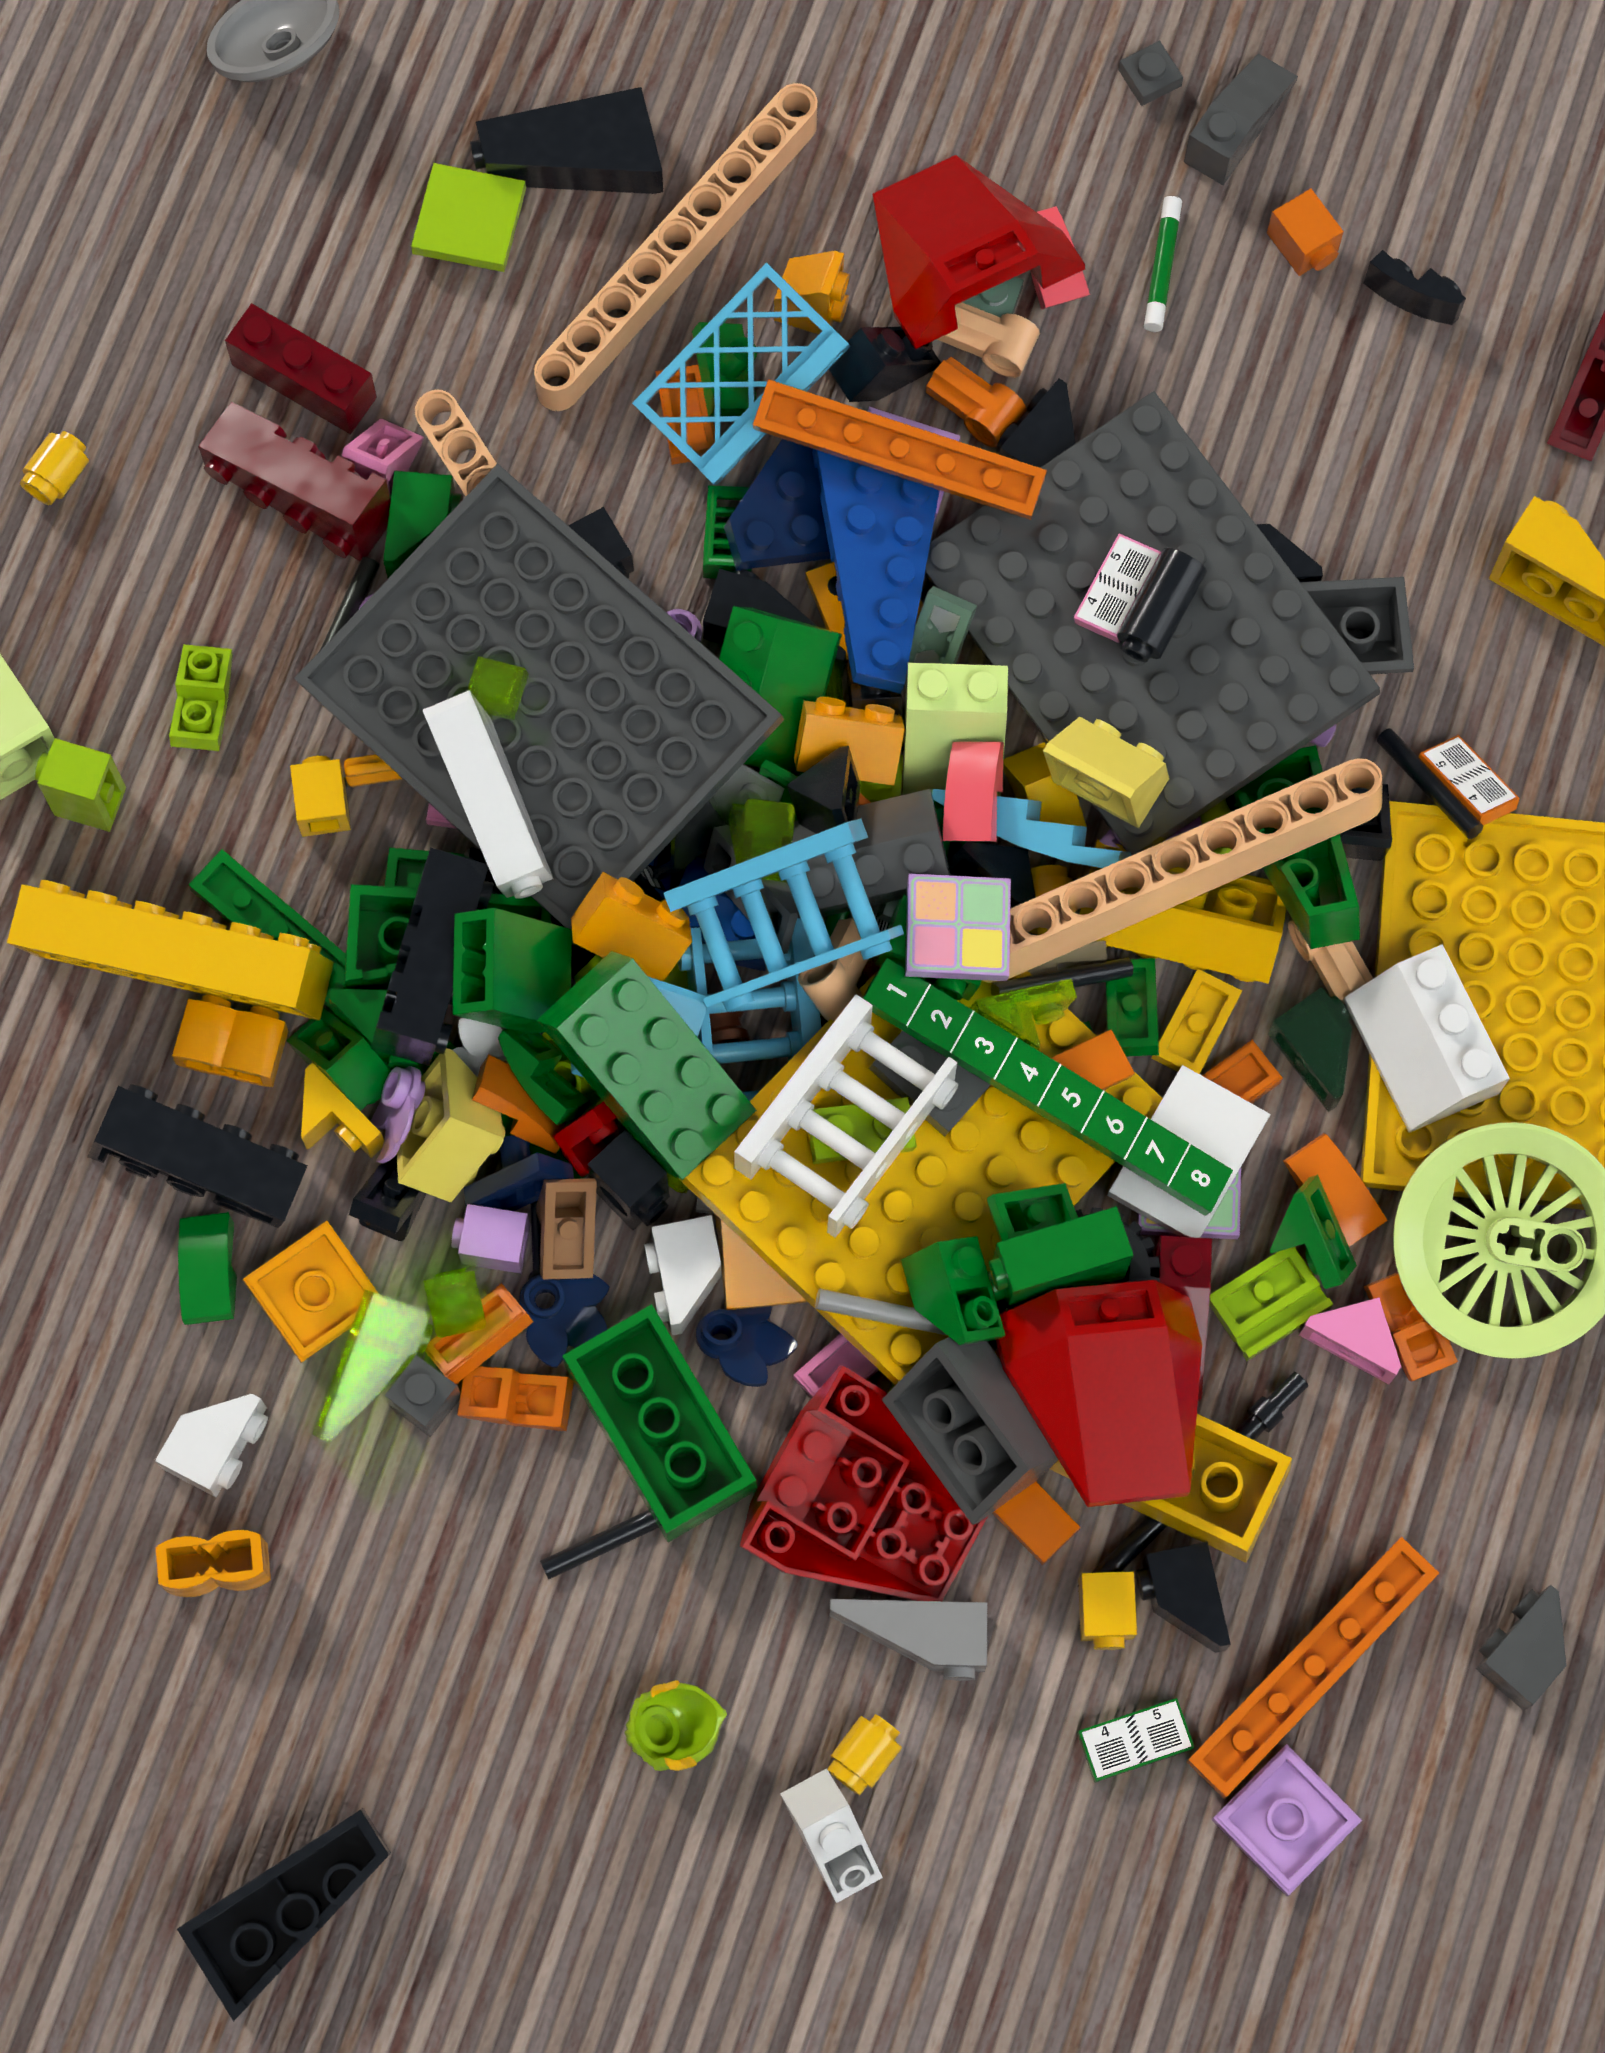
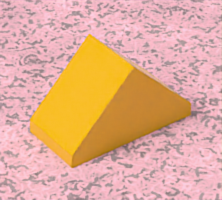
M1045 742L1003 759V771L1016 798L1042 802L1039 821L1087 827L1078 796L1053 782L1043 753L1047 745Z

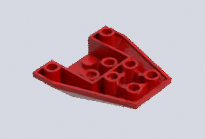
M957 155L872 194L894 317L915 349L958 329L955 311L956 304L1031 270L1044 289L1085 270L1084 261L1060 228Z
M1144 1280L1055 1289L1000 1314L1006 1335L996 1339L1002 1368L1087 1507L1185 1497L1189 1495L1191 1491L1202 1341L1189 1297L1157 1280Z
M840 1365L800 1411L751 1499L740 1547L783 1573L914 1601L942 1602L988 1516L974 1525L971 1524L882 1401L887 1393L845 1366Z

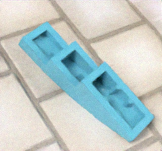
M933 789V800L944 806L945 790ZM997 796V836L1017 846L1066 862L1098 868L1107 867L1131 856V852L1085 847L1087 827L1039 821L1041 801Z

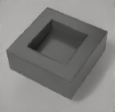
M1161 41L1119 62L1118 70L1141 106L1182 86L1183 76Z

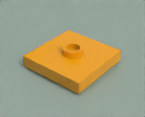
M328 1221L319 1225L242 1279L300 1363L310 1358L386 1304Z

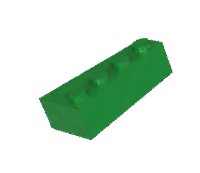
M1316 745L1298 749L1226 798L1231 811H1235L1323 772ZM1316 807L1305 810V812L1312 814L1323 811V809ZM1271 827L1259 830V832L1264 834L1277 831V829ZM1340 834L1263 867L1264 872L1310 949L1360 940L1359 904Z
M351 884L348 903L343 989H388L418 889ZM491 894L487 909L498 908L551 923V915L531 896L515 898L513 895L506 898L502 894Z

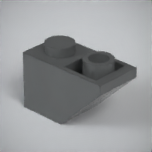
M1552 1585L1548 1586L1540 1594L1531 1589L1512 1610V1613L1519 1619L1507 1633L1497 1628L1478 1650L1485 1658L1476 1669L1523 1711L1535 1704L1566 1667L1559 1591Z

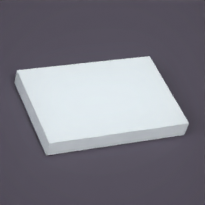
M1182 1065L1151 1120L1233 1170L1212 1212L1206 1216L1202 1215L1124 1166L1107 1196L1180 1237L1201 1238L1271 1114Z

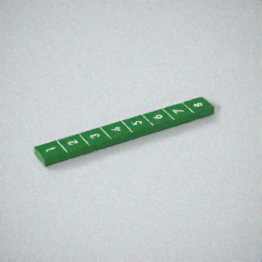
M889 958L882 962L862 997L873 1005L872 1012L944 1057L952 1058L962 1068L1202 1215L1206 1216L1212 1212L1233 1172L1231 1168L920 977H906L905 968Z

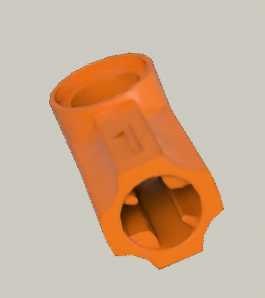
M953 357L941 362L926 385V393L962 418L967 430L978 441L989 447H996L1005 430L1013 422L1017 423L1027 410L1023 400L1012 389L1000 383L990 385Z

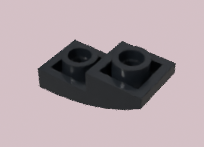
M1384 250L1370 261L1363 282L1372 291L1393 305L1421 318L1453 325L1459 319L1466 300L1458 285L1446 276L1441 277L1430 268L1417 280L1405 262L1397 258L1393 259Z

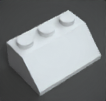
M1443 944L1395 964L1343 999L1409 1133L1500 1094L1510 1079Z

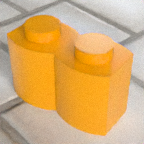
M203 995L201 1001L188 999L172 1057L176 1065L190 1070L226 1076L259 1086L273 1087L289 1031L286 1022L279 1020L280 1014L274 1010L252 1006L250 1012L232 1009L231 1002L213 995Z
M227 1531L214 1536L208 1541L192 1536L176 1537L164 1541L155 1547L158 1584L167 1593L175 1596H201L215 1590L219 1586L233 1591H246L258 1588L271 1580L268 1544L260 1534L253 1531Z

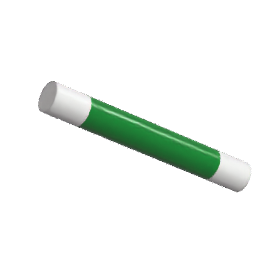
M1167 196L1163 200L1144 328L1151 332H1159L1163 329L1182 200L1176 196Z

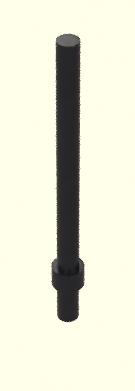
M1293 1372L1268 1398L1262 1396L1247 1410L1250 1416L1235 1432L1252 1440H1255L1264 1430L1269 1433L1284 1418L1282 1412L1309 1386L1308 1383L1297 1372ZM1147 1517L1091 1573L1122 1572L1167 1525Z

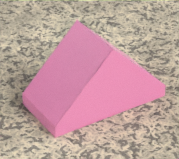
M379 419L344 447L342 457L354 463L356 466L354 471L362 478L367 480L373 472L386 479L391 498L394 471L408 472L422 445L424 437L384 419Z
M1380 1298L1310 1316L1299 1336L1387 1384L1392 1382L1401 1368Z

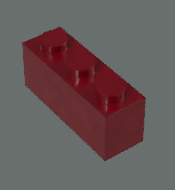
M252 303L225 339L231 364L350 435L377 398L372 373Z

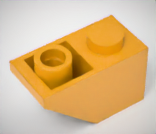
M829 251L789 258L782 278L831 327L833 321L841 323L849 301V295L845 293L850 274L844 272V253ZM779 288L774 298V312H782L781 290ZM788 298V312L801 311ZM808 317L788 318V325L815 334L822 332ZM774 318V321L782 323V318Z

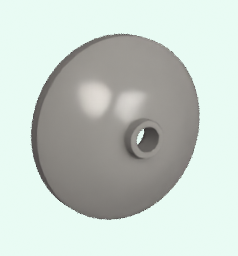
M241 0L219 19L211 31L207 42L208 58L220 75L242 82H261L290 74L308 63L328 43L339 19V4L337 0Z

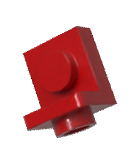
M604 1101L553 1136L562 1149L564 1157L573 1165L581 1177L589 1173L587 1164L607 1146L603 1139L618 1129L614 1122L616 1116Z

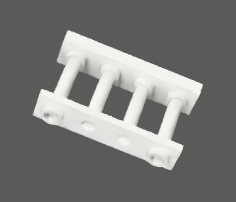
M855 994L734 1151V1169L750 1180L761 1167L766 1171L772 1168L831 1208L832 1212L828 1216L827 1233L834 1238L837 1237L845 1225L852 1229L859 1222L869 1205L864 1199L935 1106L943 1109L958 1088V1083L954 1081L957 1068L955 1060L948 1057L936 1074L920 1065L873 1033L874 1027L870 1025L873 1005ZM851 1049L855 1052H859L862 1049L922 1090V1093L906 1114L843 1072L844 1065L841 1062ZM821 1088L825 1091H829L832 1088L893 1130L876 1153L813 1111L814 1105L810 1102ZM791 1127L796 1131L800 1128L804 1129L863 1170L846 1193L783 1151L784 1145L781 1143V1140Z

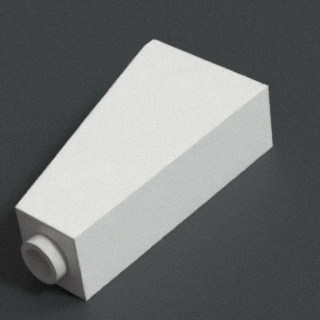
M470 690L423 709L427 723L496 886L506 898L513 895L515 898H525L539 892L543 888L542 883L552 880L553 876L491 717Z

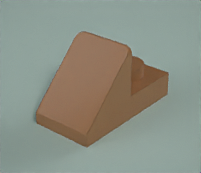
M595 1178L544 1180L536 1205V1214L541 1223L540 1274L543 1280L593 1278L597 1188Z

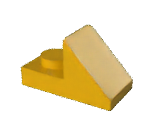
M312 1062L305 1069L301 1138L306 1149H310L338 1124L339 1126L334 1132L352 1152L355 1153L361 1148L372 1158L383 1148L384 1139L382 1133Z

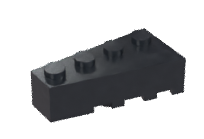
M430 847L411 910V916L400 946L396 966L392 973L382 1011L377 1022L371 1049L430 1066L434 1052L445 1053L453 1026L443 1023L448 1004L453 1005L455 914L476 911V909H487L494 886L493 882L485 880L488 871L487 864Z
M130 1084L128 1089L120 1086L117 1087L89 1151L88 1158L104 1163L109 1154L119 1158V1163L126 1167L125 1170L128 1173L145 1179L147 1176L156 1178L158 1173L168 1176L166 1182L174 1190L197 1197H204L206 1191L216 1194L213 1202L220 1207L277 1228L283 1224L308 1166L298 1162L299 1154L277 1144H271L270 1148L267 1149L251 1142L252 1135L239 1127L224 1124L223 1129L203 1122L205 1115L189 1106L177 1104L176 1108L173 1109L156 1102L158 1095L144 1087Z
M364 1808L177 1928L233 2022L391 1854Z

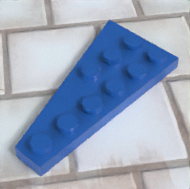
M813 449L814 467L818 469L821 485L820 500L831 562L835 564L837 575L838 601L842 603L844 614V635L852 680L854 683L901 694L906 681L940 490Z

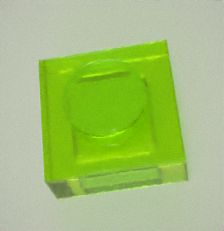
M478 656L467 691H471L488 714L514 720L529 673L525 668Z

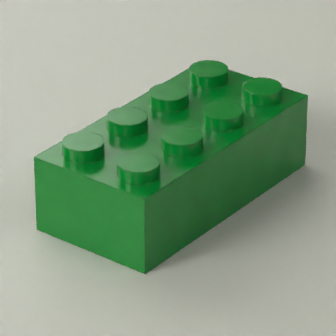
M611 951L536 1020L639 1145L668 1174L681 1180L688 1176L757 1111L631 957Z
M652 1304L562 1355L566 1370L667 1542L674 1540L757 1490L756 1478Z

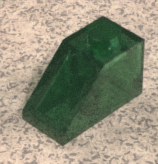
M1321 987L1275 1019L1268 1035L1326 1110L1330 1112L1337 1107L1344 1093L1352 1025L1349 1023L1351 1020L1350 1013L1343 1002L1334 995L1329 997Z

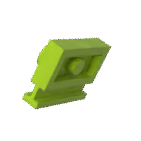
M1292 1247L1273 1254L1210 1294L1209 1306L1233 1342H1236L1243 1352L1245 1360L1248 1361L1305 1325L1310 1316L1329 1310L1333 1306V1302L1330 1298L1326 1297L1316 1277L1296 1248Z

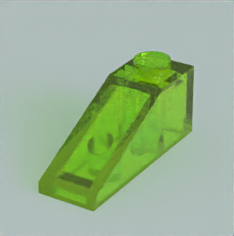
M365 1289L312 1433L314 1436L327 1442L334 1439L406 1369L417 1352L423 1353L426 1350L433 1331V1324L428 1323L431 1312Z

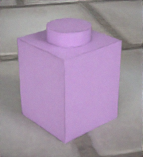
M467 1204L465 1218H456L451 1243L452 1248L459 1249L458 1255L461 1264L522 1274L530 1230L528 1214Z

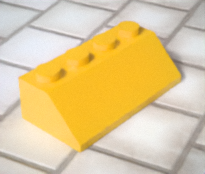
M1097 839L1095 848L1126 852L1122 845L1116 844L1119 847L1116 848L1104 845ZM1091 866L1089 874L1102 868ZM1175 867L1167 872L1170 874H1180L1186 871V869ZM1245 875L1096 941H1106V947L1111 946L1132 951L1143 958L1166 959L1183 963L1186 967L1193 970L1208 969L1232 975L1235 979L1243 982L1258 981L1269 984L1283 934L1286 907L1270 880ZM1134 887L1125 888L1121 893L1131 895L1137 893L1140 889ZM1088 907L1081 908L1079 915L1090 914L1094 909Z

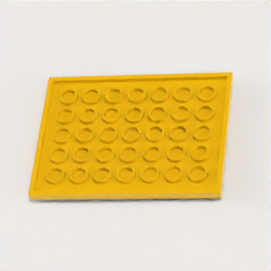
M1389 801L1392 843L1382 863L1375 977L1399 962L1443 944L1510 1079L1500 1094L1409 1133L1369 1053L1361 1180L1367 1188L1404 1191L1419 1165L1430 1153L1446 1141L1473 1128L1489 1124L1512 1122L1533 1124L1559 1132L1587 1149L1605 1168V823L1508 813L1483 825V829L1478 836L1468 839L1438 806ZM1512 1154L1494 1155L1504 1202H1507L1515 1157ZM1528 1157L1520 1203L1522 1204L1547 1166ZM1482 1158L1463 1166V1169L1485 1200H1491ZM1556 1173L1537 1205L1547 1206L1572 1187L1560 1174ZM1456 1179L1453 1196L1470 1198ZM1579 1197L1563 1207L1585 1210Z
M1026 971L1008 980L1032 976V974ZM875 974L860 988L862 996L866 992ZM982 980L980 987L969 1001L963 998L957 1000L1050 1058L1096 1037L1083 1022L1050 993L996 1003L991 995L992 983ZM872 1012L870 1025L874 1027L873 1033L891 1044L902 1030ZM830 1019L750 1100L757 1111L683 1180H679L812 1307L815 1308L818 1290L824 1289L914 1308L901 1259L936 1242L977 1236L988 1272L990 1271L989 1261L993 1259L997 1242H1000L989 1211L988 1197L993 1194L1065 1183L1072 1203L1075 1206L1115 1161L990 1085L945 1137L927 1120H924L914 1133L917 1145L914 1151L898 1154L864 1199L869 1205L859 1222L852 1229L845 1225L837 1237L834 1238L827 1233L828 1216L832 1209L772 1168L766 1171L761 1167L751 1180L734 1169V1151L835 1022ZM862 1049L859 1052L850 1050L841 1062L844 1065L843 1072L884 1100L901 1098L868 1069L876 1060ZM1136 1072L1131 1078L1104 1090L1149 1119L1152 1118L1163 1099ZM821 1088L810 1102L814 1105V1109L854 1104L832 1088L829 1091ZM791 1127L781 1140V1143L784 1145V1152L844 1193L847 1192L863 1171L849 1160L813 1164L810 1136L802 1128L796 1131ZM816 1309L894 1385L913 1368L935 1343L949 1337L947 1335Z

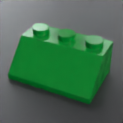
M733 606L719 660L784 718V721L746 760L745 765L760 768L765 759H768L797 776L804 773L796 771L794 762V751L803 701L816 702L818 697H825L841 640V633L755 608Z

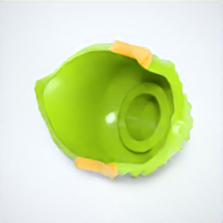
M678 1680L655 1685L651 1688V1691L642 1693L639 1698L635 1699L624 1734L627 1744L632 1747V1751L642 1757L655 1770H684L696 1766L699 1761L703 1760L713 1751L727 1712L714 1698L698 1686L680 1683Z

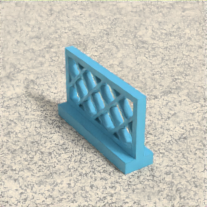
M766 262L632 404L714 485H718L767 434L753 429V422L763 396L762 393L755 400V387H766L767 381H754V353L782 352V373L775 381L807 392L851 346ZM767 277L781 290L782 312H754L753 292ZM788 298L801 311L788 312ZM747 299V312H735ZM808 317L822 331L808 346H788V318ZM748 318V347H720V326L727 319ZM754 318H782V346L754 347ZM714 334V347L700 348ZM788 352H802L788 366ZM714 353V382H686V362L694 354ZM720 353H748V382H720ZM680 369V382L667 383ZM748 387L749 408L741 416H721V388ZM680 388L681 417H660L647 403L660 389ZM687 388H714L715 417H687ZM715 422V443L701 457L687 443V423ZM721 422H734L721 436ZM667 423H681V436Z

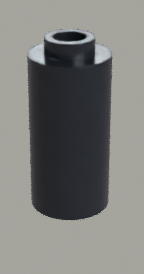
M1164 548L1117 633L1118 639L1123 643L1121 649L1124 653L1141 662H1148L1149 658L1160 659L1207 573L1206 568L1198 560L1173 548Z

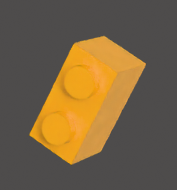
M818 697L816 702L804 700L794 751L796 771L805 772L837 748L849 746L860 781L894 786L905 731L901 715L895 714V710L890 707L878 704H868L864 710L846 707L844 701L832 697Z
M602 872L571 917L573 943L602 958H605L611 951L631 957L648 977L663 982L692 943L689 917L683 909L670 912L666 900L660 902L644 894L640 886L630 879L624 877L616 879L605 872Z

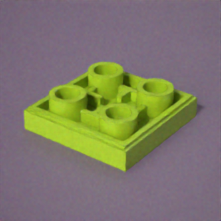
M433 163L411 245L412 254L505 272L526 191L525 181Z

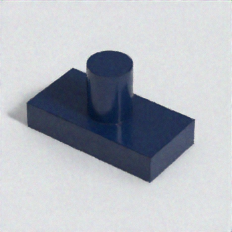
M514 1135L504 1137L500 1147L502 1170L464 1187L465 1206L467 1207V1204L516 1211L539 1199L544 1180L574 1179L573 1166L570 1163L538 1152L531 1155L529 1142Z

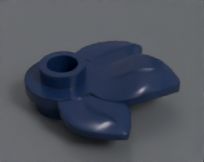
M540 1274L530 1278L524 1284L520 1292L519 1301L522 1308L533 1320V1323L527 1327L526 1339L530 1349L539 1360L548 1366L557 1368L563 1361L562 1355L566 1354L568 1346L575 1349L607 1330L604 1318L595 1307L605 1298L610 1290L609 1285L594 1274L593 1278L542 1279ZM550 1293L554 1296L555 1302L550 1308H540L535 1303L538 1295Z
M772 1306L714 1310L704 1316L696 1328V1343L700 1350L707 1356L718 1359L724 1374L733 1381L745 1386H765L768 1379L767 1366L783 1362L795 1352L798 1346L797 1341L787 1331L768 1321ZM718 1333H723L727 1335L730 1339L717 1340L712 1336Z

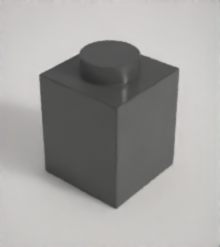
M416 1355L385 1394V1398L390 1408L431 1437L460 1400V1391L455 1383Z

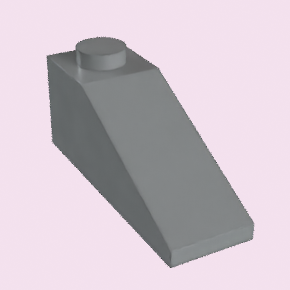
M830 1599L829 1617L932 1671H944V1679L975 1680V1672H985L987 1667L986 1602Z

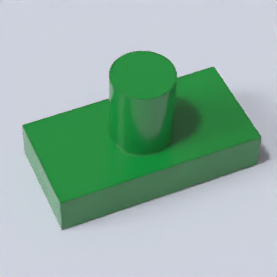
M699 322L692 330L693 339L709 322ZM723 323L720 326V347H748V338L744 336L742 324ZM714 334L700 348L714 347ZM714 353L696 354L701 382H714ZM720 353V382H748V353ZM748 387L721 388V416H741L749 408ZM703 388L708 417H715L714 388Z

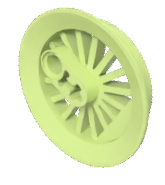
M1496 1123L1480 1126L1456 1135L1430 1153L1411 1176L1402 1193L1394 1221L1393 1250L1396 1268L1403 1288L1415 1309L1432 1328L1451 1342L1475 1353L1491 1357L1527 1358L1540 1356L1565 1347L1582 1337L1605 1315V1168L1587 1149L1569 1137L1546 1127L1526 1123ZM1496 1154L1515 1155L1506 1206L1494 1159ZM1528 1157L1547 1166L1519 1209ZM1482 1158L1493 1209L1463 1169V1166ZM1555 1174H1560L1572 1188L1530 1217V1214ZM1456 1179L1484 1219L1453 1200ZM1577 1197L1581 1200L1587 1215L1586 1218L1559 1224L1543 1222ZM1450 1212H1454L1478 1229L1448 1225ZM1510 1226L1511 1235L1519 1237L1518 1247H1509L1507 1254H1505V1245L1497 1243V1236L1499 1233H1507ZM1590 1228V1249L1586 1248L1582 1235L1576 1230ZM1558 1234L1564 1236L1570 1244L1568 1258L1559 1264L1552 1261L1547 1253L1549 1240ZM1447 1235L1476 1240L1475 1243L1444 1249ZM1479 1253L1439 1282L1443 1260ZM1584 1259H1588V1264L1581 1280L1569 1273V1271L1577 1268ZM1486 1263L1459 1307L1455 1308L1442 1293ZM1535 1268L1546 1270L1575 1288L1573 1294L1564 1304L1560 1305ZM1521 1270L1552 1312L1534 1322L1532 1321ZM1495 1272L1488 1321L1485 1324L1467 1315ZM1508 1273L1520 1320V1325L1499 1326Z

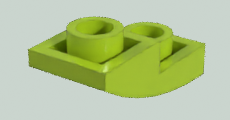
M183 644L175 682L177 699L169 733L171 747L220 751L230 686L232 649Z

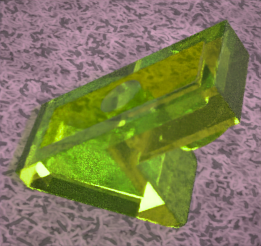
M752 798L747 799L745 805L732 803L728 823L736 865L793 843L794 805ZM778 872L761 878L764 880L787 882V880L781 881Z
M1072 979L977 999L970 1009L1039 1050L1040 1041L1034 1021L1036 1025H1041L1064 1017V1011L1077 996Z
M476 1265L426 1275L423 1283L435 1333L438 1337L481 1330L486 1327Z

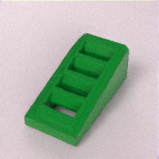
M708 485L703 578L716 579L719 569L730 572L736 569L732 555L714 554L715 548L730 549L727 539L715 538V533H725L724 526L726 524L716 522V516L730 517L736 507H717V500H742L750 487Z

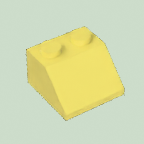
M1079 716L1050 740L1043 750L1053 782L1139 829L1169 780L1166 763L1163 762V755L1147 744L1138 743L1135 747L1120 739L1121 733L1102 720L1096 719L1094 723H1091Z
M446 1048L444 1054H439L421 1077V1081L425 1082V1093L420 1105L415 1109L408 1136L396 1154L398 1183L448 1202H452L464 1186L473 1183L479 1167L490 1154H495L500 1149L505 1137V1127L502 1125L501 1113L472 1100L478 1077L451 1049Z

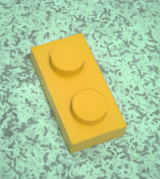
M1197 969L1159 1041V1055H1152L1151 1059L1177 1072L1184 1065L1200 1074L1237 1004L1242 990Z

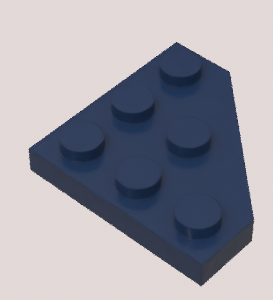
M782 439L730 516L724 529L736 571L831 559L820 500L821 485L818 469L814 467L812 455L813 448Z

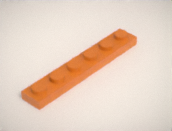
M770 379L767 381L753 422V429L1029 520L1033 516L1047 474L1045 469Z
M1401 1536L1186 1762L1225 1799L1435 1579L1439 1572Z

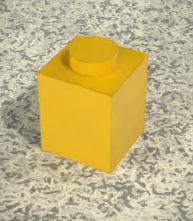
M312 756L304 759L302 764L290 765L296 820L302 837L351 830L345 776L340 759L331 760L327 756Z
M1134 1572L1081 1573L1078 1578L1081 1641H1093L1094 1650L1124 1649L1125 1640H1133L1137 1635Z

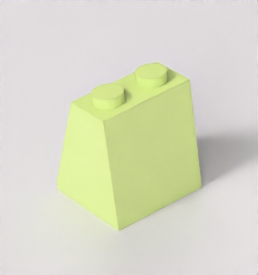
M0 654L1 800L35 780L37 762L43 752L49 753L54 736L48 724Z
M908 663L904 706L905 731L902 795L931 789L932 793L933 789L946 790L949 759L953 742H1004L1005 746L1008 666Z

